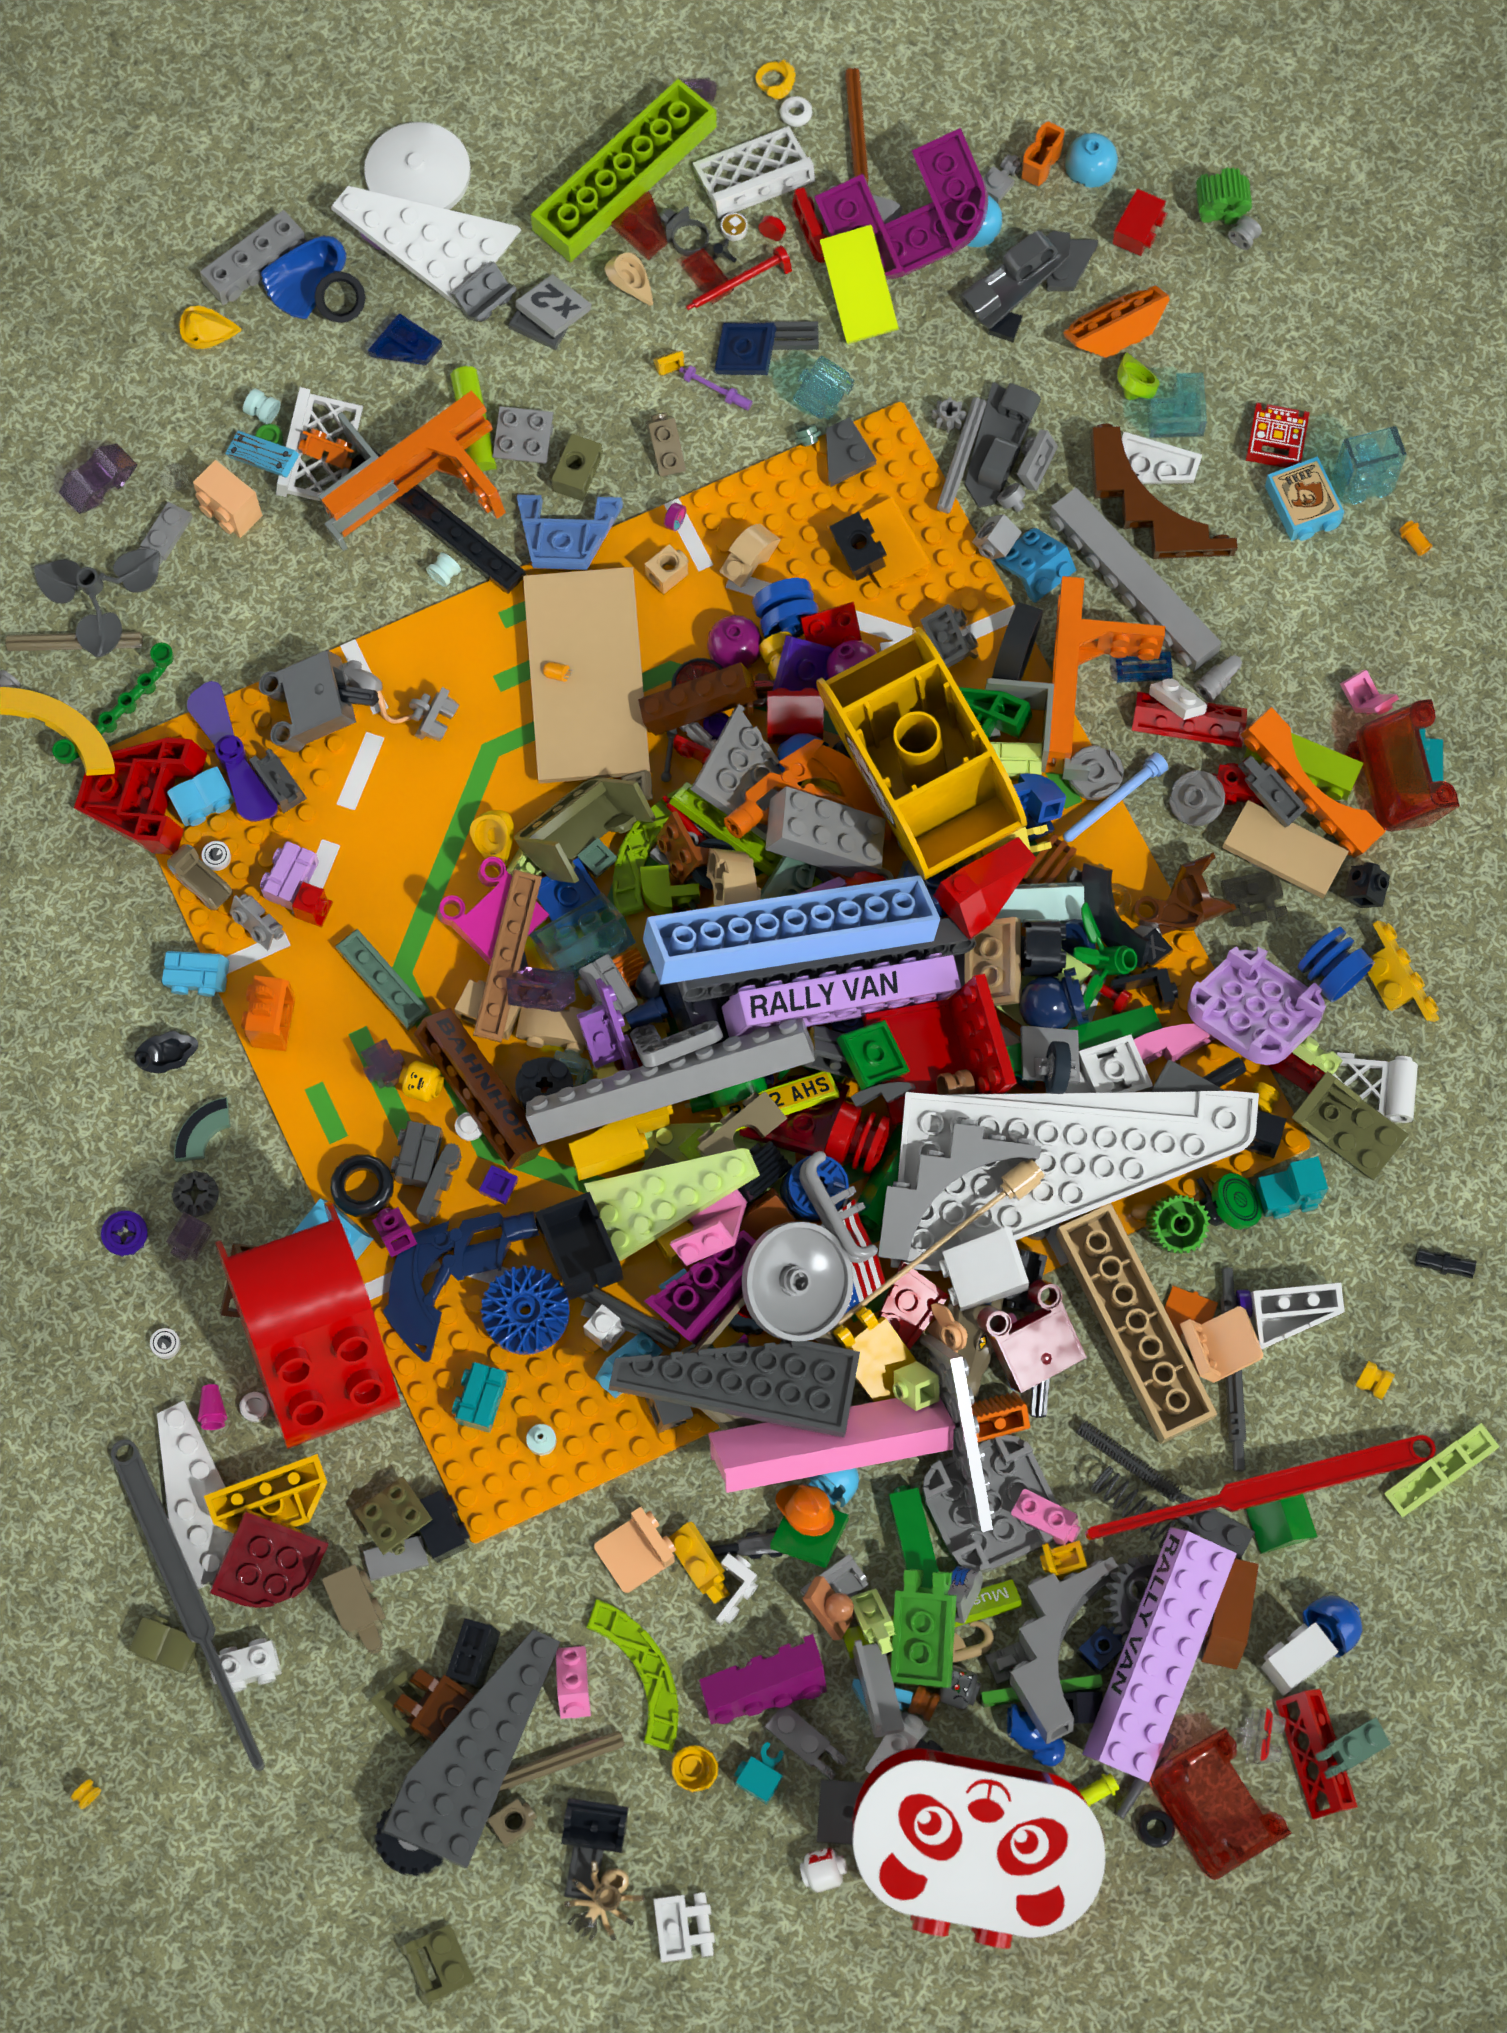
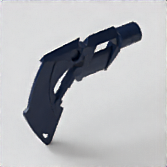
M534 1210L504 1218L499 1212L463 1220L459 1229L454 1228L451 1231H448L449 1221L413 1233L417 1244L397 1255L390 1280L389 1304L384 1308V1315L402 1340L423 1362H429L432 1357L442 1312L435 1309L434 1305L450 1275L452 1274L460 1281L464 1280L465 1276L494 1269L501 1271L511 1242L540 1236ZM502 1227L503 1233L501 1238L469 1245L474 1233ZM454 1250V1255L443 1257L442 1265L426 1296L421 1285L425 1274L436 1260ZM415 1344L427 1346L426 1352L422 1353Z

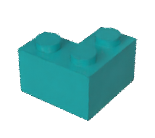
M1319 1156L1291 1162L1286 1171L1259 1177L1255 1184L1261 1199L1264 1216H1273L1274 1219L1287 1217L1291 1214L1290 1211L1301 1209L1302 1212L1317 1209L1318 1204H1321L1329 1189Z

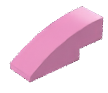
M1181 1024L1146 1033L1134 1039V1042L1145 1066L1163 1055L1167 1061L1170 1059L1175 1062L1216 1038L1196 1024Z

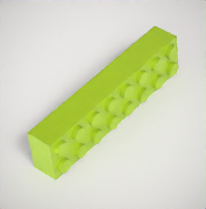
M677 79L531 213L532 231L571 263L717 127L716 109L680 79Z

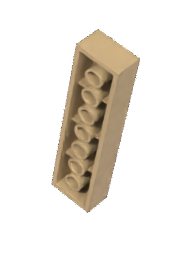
M1112 1204L1105 1205L1058 1227L1055 1235L1159 1443H1165L1213 1420L1217 1416V1412Z

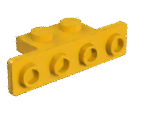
M1377 920L1373 923V926L1385 948L1371 956L1375 963L1368 974L1389 1011H1394L1410 1000L1415 999L1425 1019L1436 1022L1439 1020L1436 1013L1439 1010L1433 998L1427 997L1422 987L1425 984L1421 976L1411 969L1409 965L1411 962L1410 956L1404 948L1399 947L1395 940L1397 938L1396 931L1389 923L1386 924Z

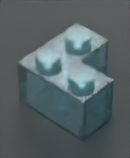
M1176 373L1173 386L1174 398H1151L1148 410L1149 438L1204 436L1207 424L1204 374Z

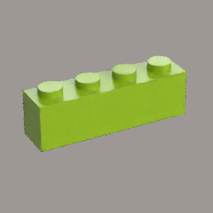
M1291 733L1296 757L1312 783L1320 790L1326 792L1328 797L1334 800L1343 799L1347 801L1363 763ZM1248 748L1246 749L1244 758L1252 756L1259 765L1263 763V759L1256 752H1252Z

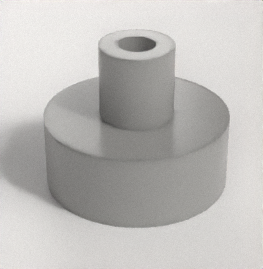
M1014 483L1005 488L998 495L997 500L1003 509L1013 507L1016 512H1019L1025 507L1021 500L1026 492L1019 483Z

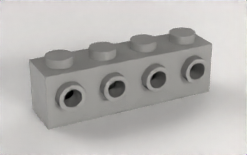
M284 210L202 269L200 274L203 284L222 305L229 301H235L239 298L242 291L249 286L257 285L261 281V272L267 266L291 250L306 243L304 231Z

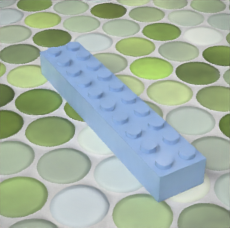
M921 875L651 916L647 917L643 942L659 983L662 985L934 941L940 917Z

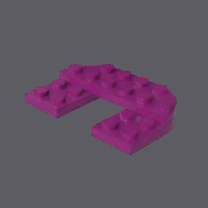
M961 128L912 150L933 202L900 218L884 224L863 174L814 196L830 236L872 225L886 280L906 276L967 246L977 236L984 224L988 210V193Z

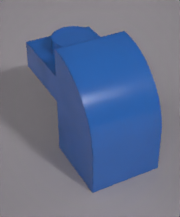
M1030 773L1020 774L1018 784L1013 786L1023 810H1027L1037 824L1061 818L1066 796L1052 780L1044 776Z

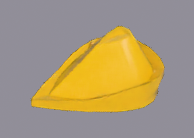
M191 306L185 309L180 320L182 340L194 349L213 347L242 331V328L231 320L203 306Z
M491 810L481 814L471 823L470 836L475 847L485 859L488 857H498L504 862L506 867L514 837V824L511 816L506 811Z

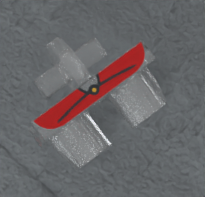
M1273 1708L1252 1709V1717L1245 1718L1244 1728H1235L1234 1735L1243 1737L1242 1748L1247 1749L1246 1764L1260 1765L1281 1761V1746L1270 1744L1271 1733L1277 1735L1283 1733L1286 1719L1274 1714Z

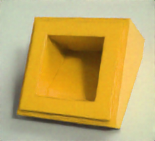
M677 350L654 358L653 362L659 375L662 376L684 367L683 351Z

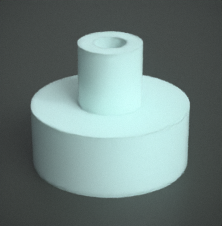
M545 1424L533 1426L528 1431L526 1437L530 1451L539 1456L551 1453L557 1442L554 1430Z

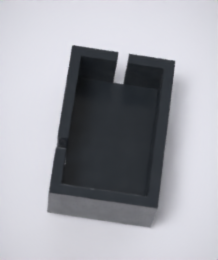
M590 1192L535 1212L538 1228L569 1301L593 1292V1286L596 1284L601 1289L624 1280L621 1264L602 1219L599 1217V1212Z

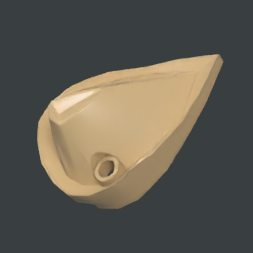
M630 252L612 257L604 268L608 280L621 290L652 306L653 299L649 280L640 259Z

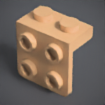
M1241 1306L1229 1310L1203 1324H1199L1191 1319L1180 1324L1183 1334H1181L1182 1342L1186 1349L1191 1351L1194 1359L1191 1362L1198 1376L1215 1383L1263 1358V1351L1247 1311Z
M642 1507L631 1513V1520L596 1542L594 1546L595 1551L624 1593H630L675 1562L674 1555L672 1554L676 1551L674 1545L667 1535L663 1538L656 1530L659 1526L656 1518L651 1511L645 1513Z

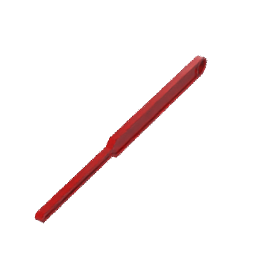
M1418 1435L1229 1483L1223 1486L1218 1495L1090 1527L1085 1535L1087 1539L1094 1540L1219 1507L1230 1512L1251 1508L1426 1463L1435 1455L1436 1447L1431 1438L1425 1435ZM1420 1440L1428 1445L1430 1450L1428 1457L1422 1458L1415 1454L1413 1450L1415 1441Z

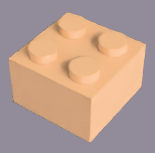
M217 460L193 481L196 490L195 496L200 502V510L208 518L214 516L220 521L219 525L228 534L234 533L241 538L262 517L256 492Z

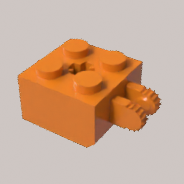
M254 975L253 985H248L246 1000L249 1001L248 1012H243L241 1027L245 1029V1037H248L251 1046L254 1048L286 1051L295 1003V995L290 982L281 978Z

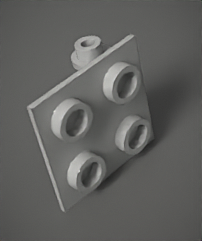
M500 406L493 458L547 464L550 435L553 434V412Z

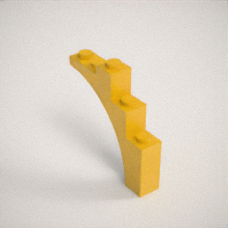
M667 1018L664 1019L665 1022L653 1024L661 1039L667 1037L666 1033H670ZM672 1105L609 1123L593 1134L569 1143L570 1155L578 1180L580 1181L646 1161L644 1150L649 1149L644 1133L670 1126L669 1115L674 1114Z

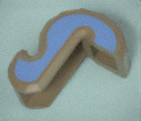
M189 844L182 845L167 860L168 868L185 888L200 898L207 908L217 910L232 895L231 887L198 858L199 855L194 847Z

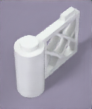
M1337 1052V1055L1343 1060L1340 1066H1349L1355 1073L1344 1082L1346 1086L1359 1077L1368 1087L1360 1095L1362 1100L1372 1092L1380 1101L1379 1110L1377 1111L1390 1121L1398 1123L1413 1121L1418 1065L1412 1061L1411 1057L1397 1056L1395 1060L1389 1062L1354 1059L1355 1054ZM1370 1068L1382 1069V1078L1373 1085L1362 1075ZM1381 1085V1091L1379 1094L1376 1088H1378Z

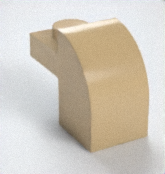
M761 524L748 527L730 547L729 551L731 553L719 572L740 588L745 587L758 564L768 562L781 539Z

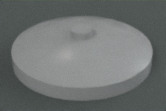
M787 1222L769 1229L754 1243L744 1264L742 1291L745 1304L754 1321L764 1331L779 1339L808 1341L826 1334L841 1320L852 1296L853 1271L844 1246L830 1231L809 1222Z

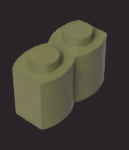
M152 1615L150 1619L143 1617L128 1651L133 1655L187 1675L199 1644L189 1640L184 1626L180 1625L178 1630L168 1627L169 1621L159 1616Z

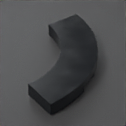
M1091 862L1083 863L1082 885L1084 886V903L1087 902L1101 934V940L1107 947L1127 946L1133 949L1137 955L1136 966L1139 968L1145 967L1151 940L1138 934L1119 917L1114 907L1115 901L1112 893L1113 869Z

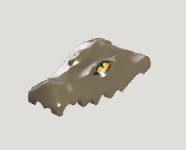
M1004 1298L991 1302L990 1307H995L1002 1311ZM950 1299L947 1308L950 1310L954 1320L964 1326L967 1331L966 1346L958 1350L957 1353L967 1361L969 1375L966 1376L967 1387L972 1389L975 1399L978 1397L982 1375L986 1372L991 1356L995 1352L986 1332L982 1331L977 1323L979 1312L983 1308L989 1307V1305H980L960 1311L959 1305L953 1306ZM998 1315L990 1320L991 1329L997 1326L999 1322Z

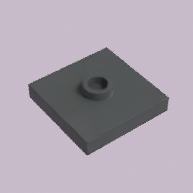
M821 1779L816 1842L853 1845V1811L858 1793L863 1785L862 1782Z

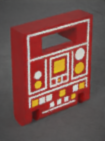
M1256 402L1245 461L1288 468L1301 463L1310 412L1304 411L1302 417H1298L1299 410L1270 404H1267L1265 411L1261 410L1262 403ZM1262 446L1289 450L1288 456L1264 452L1262 451Z

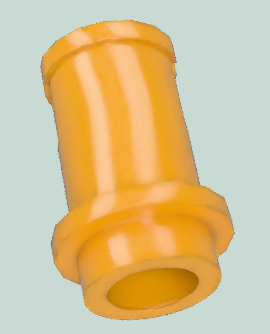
M1411 520L1399 529L1400 537L1408 541L1418 556H1422L1432 548L1433 545L1419 530L1418 523H1414Z

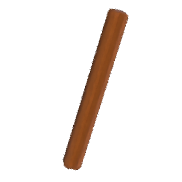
M855 67L846 69L845 74L853 175L857 177L863 174L868 183L860 70Z

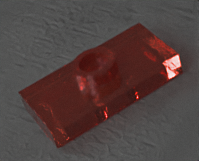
M704 248L682 261V267L703 294L729 280ZM734 288L711 300V304L732 293Z

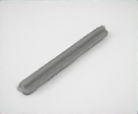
M978 397L972 399L937 504L939 512L945 514L951 512L986 406L984 399Z

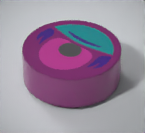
M675 502L669 507L664 519V525L667 529L676 532L681 527L686 515V507Z

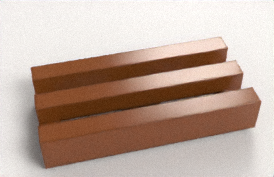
M1053 834L1048 842H1051L1052 848L1054 845L1057 846V849L1032 880L1030 876L1052 848L1040 851L1022 881L1026 884H1038L1062 851L1067 854L1045 881V883H1054L1076 854L1077 849L1073 846L1069 847L1067 842L1059 840L1058 836Z

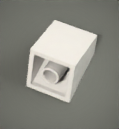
M1011 1226L942 1252L943 1260L939 1261L944 1278L950 1277L953 1287L948 1289L952 1305H959L960 1311L1028 1291L1029 1281Z

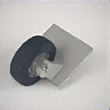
M1021 1026L1023 1080L1045 1081L1046 1091L1051 1094H1064L1068 1083H1080L1078 1030Z

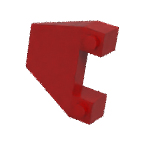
M170 737L112 751L111 755L115 766V774L86 776L85 772L74 809L153 854L173 855L179 848L184 829L168 816H164L170 799L167 791L173 788L176 777L194 778L201 774L208 753L192 739Z

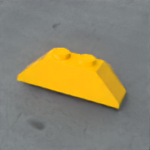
M318 1454L204 1495L213 1524L233 1534L245 1509L289 1526L298 1527L311 1521L328 1482Z

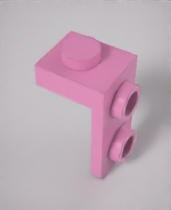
M1362 670L1340 683L1355 713H1366L1367 715L1377 713L1381 715L1393 708L1392 703L1399 700L1397 694H1379L1367 670Z
M1023 1489L1011 1512L1014 1518L1053 1536L1054 1543L1059 1546H1065L1069 1541L1075 1542L1081 1529L1078 1526V1515L1027 1489Z
M586 1647L558 1648L556 1651L560 1717L565 1719L591 1716Z

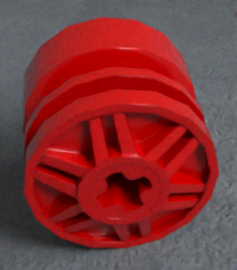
M844 1101L835 1119L824 1153L839 1164L843 1163L848 1153L854 1155L852 1169L855 1170L858 1168L861 1159H866L863 1173L870 1175L885 1150L889 1138L891 1118L884 1115L879 1126H874L877 1112L873 1111L867 1121L863 1122L861 1121L862 1107H856L855 1104Z

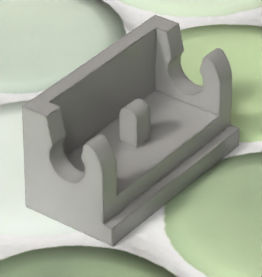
M850 1554L819 1575L826 1579L835 1593H844L849 1597H853L869 1585L866 1581V1576ZM812 1581L803 1588H801V1594L803 1597L805 1596Z

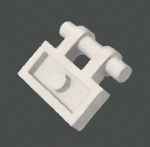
M706 1893L693 1894L695 1906L686 1907L684 1895L654 1899L662 1963L692 1959L691 1946L700 1945L702 1957L714 1955L712 1943H715L714 1933H711L709 1915H711V1906L707 1905ZM687 1918H697L698 1935L689 1936Z

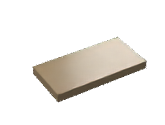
M1249 800L1222 847L1324 899L1349 852L1294 823L1284 828L1269 810Z

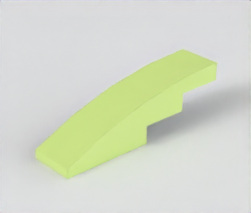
M1480 1423L1384 1494L1403 1518L1500 1448V1446L1485 1426Z

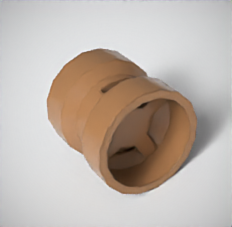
M967 1069L958 1070L953 1075L943 1073L937 1076L936 1087L938 1095L974 1094L975 1092L973 1076Z

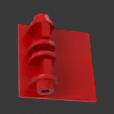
M854 602L800 617L806 641L836 648L840 644L851 640L862 641Z

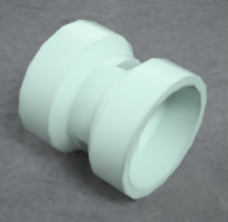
M256 388L248 394L243 405V412L250 416H258L259 421L265 424H271L280 409L279 400L273 397H265L264 392Z

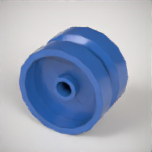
M798 577L774 582L756 593L752 599V604L757 617L761 619L760 626L765 639L784 631L790 632L792 637L795 638L804 635L800 617L820 612L817 603L813 601L814 594L809 581Z

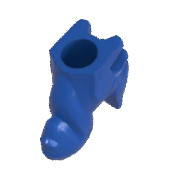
M1012 1704L1007 1709L1008 1737L1013 1738L1022 1748L1032 1750L1033 1758L1038 1760L1041 1765H1047L1048 1767L1056 1766L1063 1760L1065 1743L1062 1738L1046 1744L1027 1711L1021 1712L1016 1704Z

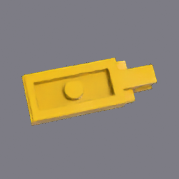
M692 1521L686 1523L668 1537L676 1549L674 1553L703 1594L707 1593L714 1604L722 1602L731 1595L722 1582L725 1579L723 1575L725 1570Z

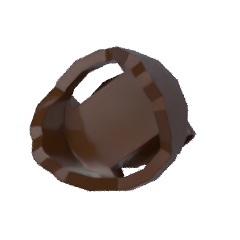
M1214 852L1180 865L1167 900L1163 901L1150 896L1138 899L1131 912L1133 920L1142 926L1158 928L1160 934L1165 935L1175 930L1194 931L1203 922L1235 911V904H1230L1229 901L1210 896L1202 876L1212 860L1216 858ZM1139 906H1150L1153 915L1151 917H1143L1139 913Z

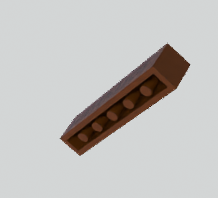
M451 1008L424 1018L414 1032L415 1037L507 1168L511 1170L535 1159L546 1143L537 1144L527 1121L525 1111L519 1106L508 1087L504 1085L494 1071L493 1066L482 1054L477 1043L470 1037L460 1019L456 1017Z

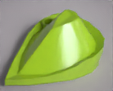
M1125 353L1117 371L1118 381L1124 388L1125 398L1128 400H1135L1140 397L1152 399L1160 385L1159 380L1129 353Z

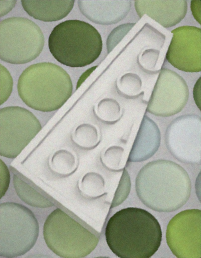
M183 1400L157 1413L168 1518L198 1589H201L213 1582L234 1534L214 1525L204 1495L226 1488Z

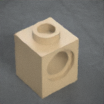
M670 544L645 563V576L662 594H665L688 575L687 557L681 550L678 549L676 551ZM665 565H672L675 567L672 570L663 569Z

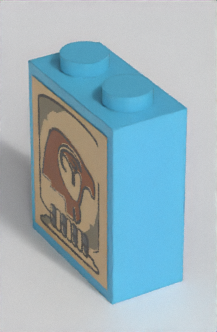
M1318 457L1267 475L1265 488L1291 541L1296 539L1304 541L1311 538L1315 532L1321 530L1328 532L1340 525L1344 510Z

